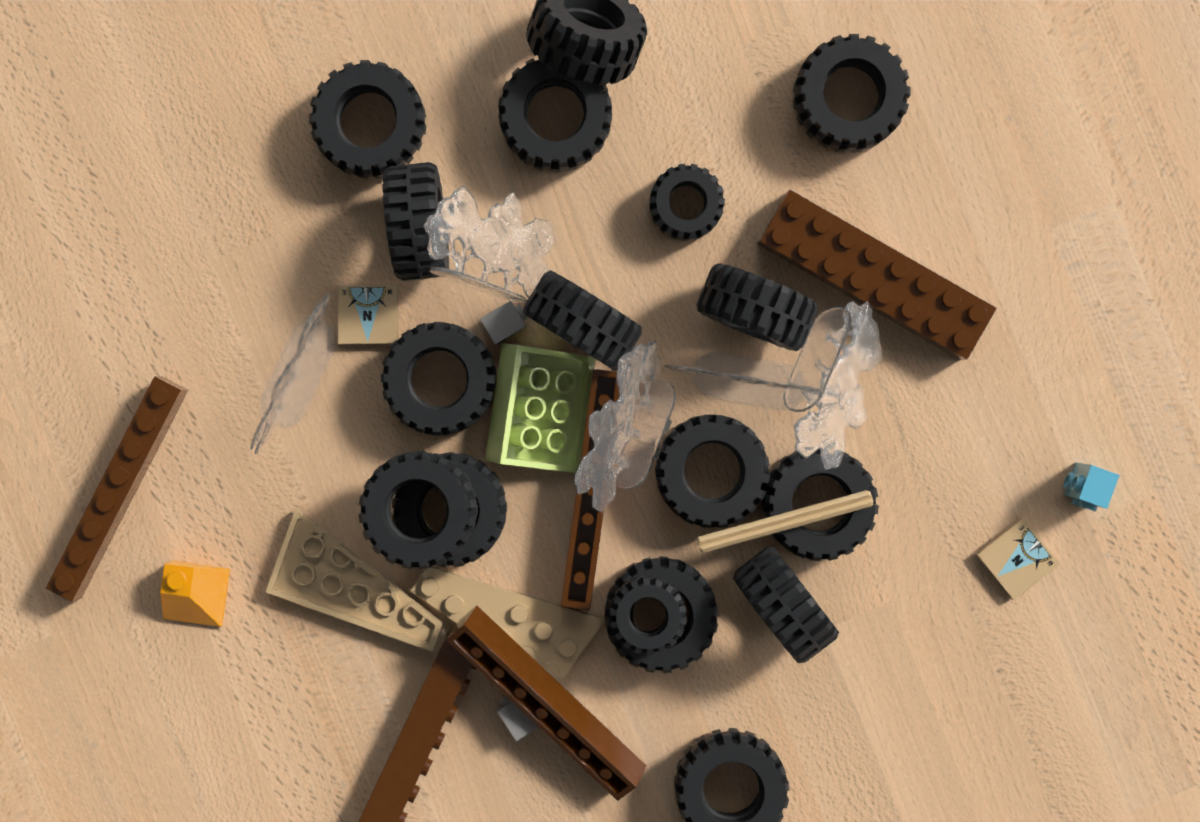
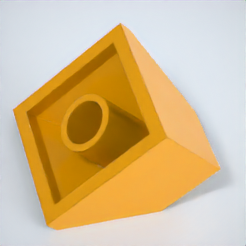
M175 560L164 563L160 591L163 619L222 627L230 568Z

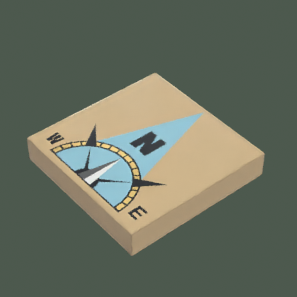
M397 284L337 285L338 344H393L394 341L398 340Z
M1022 517L976 553L1012 600H1016L1060 564Z

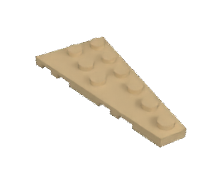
M295 509L266 593L433 652L443 622L299 509Z
M435 567L425 569L410 589L412 593L455 623H458L463 616L477 605L559 683L565 678L605 621L603 617L563 607L546 600L496 587L482 581L479 582Z

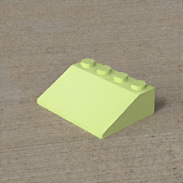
M502 343L485 460L505 465L579 473L595 358Z

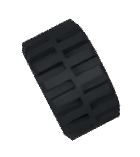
M679 164L678 167L667 169L664 174L657 178L656 183L653 185L649 199L652 220L663 234H668L672 239L676 240L677 238L682 239V241L699 239L707 235L717 225L723 214V207L725 205L723 188L718 184L717 177L715 175L712 176L705 167L701 169L696 164H691V166ZM691 186L702 194L704 208L698 217L691 220H683L672 213L669 206V198L676 188Z
M649 575V577L636 576V579L631 581L629 579L615 592V596L611 601L610 623L617 640L622 642L625 648H631L637 654L644 652L647 655H654L653 652L657 651L662 653L670 645L673 647L677 643V638L681 637L684 632L683 628L687 620L685 604L678 590L673 584L668 583L667 580L656 578L654 575ZM651 597L659 600L664 605L666 618L658 629L648 632L641 631L633 626L630 620V610L632 605L639 599Z

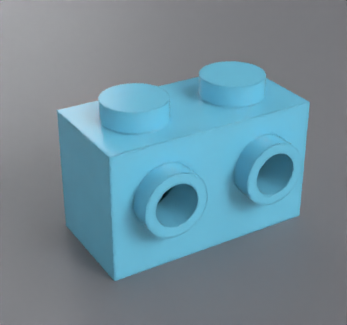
M1076 462L1072 473L1069 472L1064 480L1063 488L1066 489L1064 496L1073 498L1071 504L1096 512L1097 507L1108 509L1120 475L1090 464Z

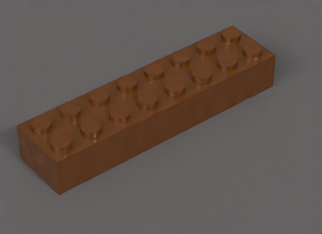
M789 190L783 197L757 243L759 246L959 360H968L997 309L792 190Z

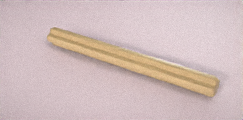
M865 490L699 536L697 543L702 553L868 508L873 506V498L870 491Z

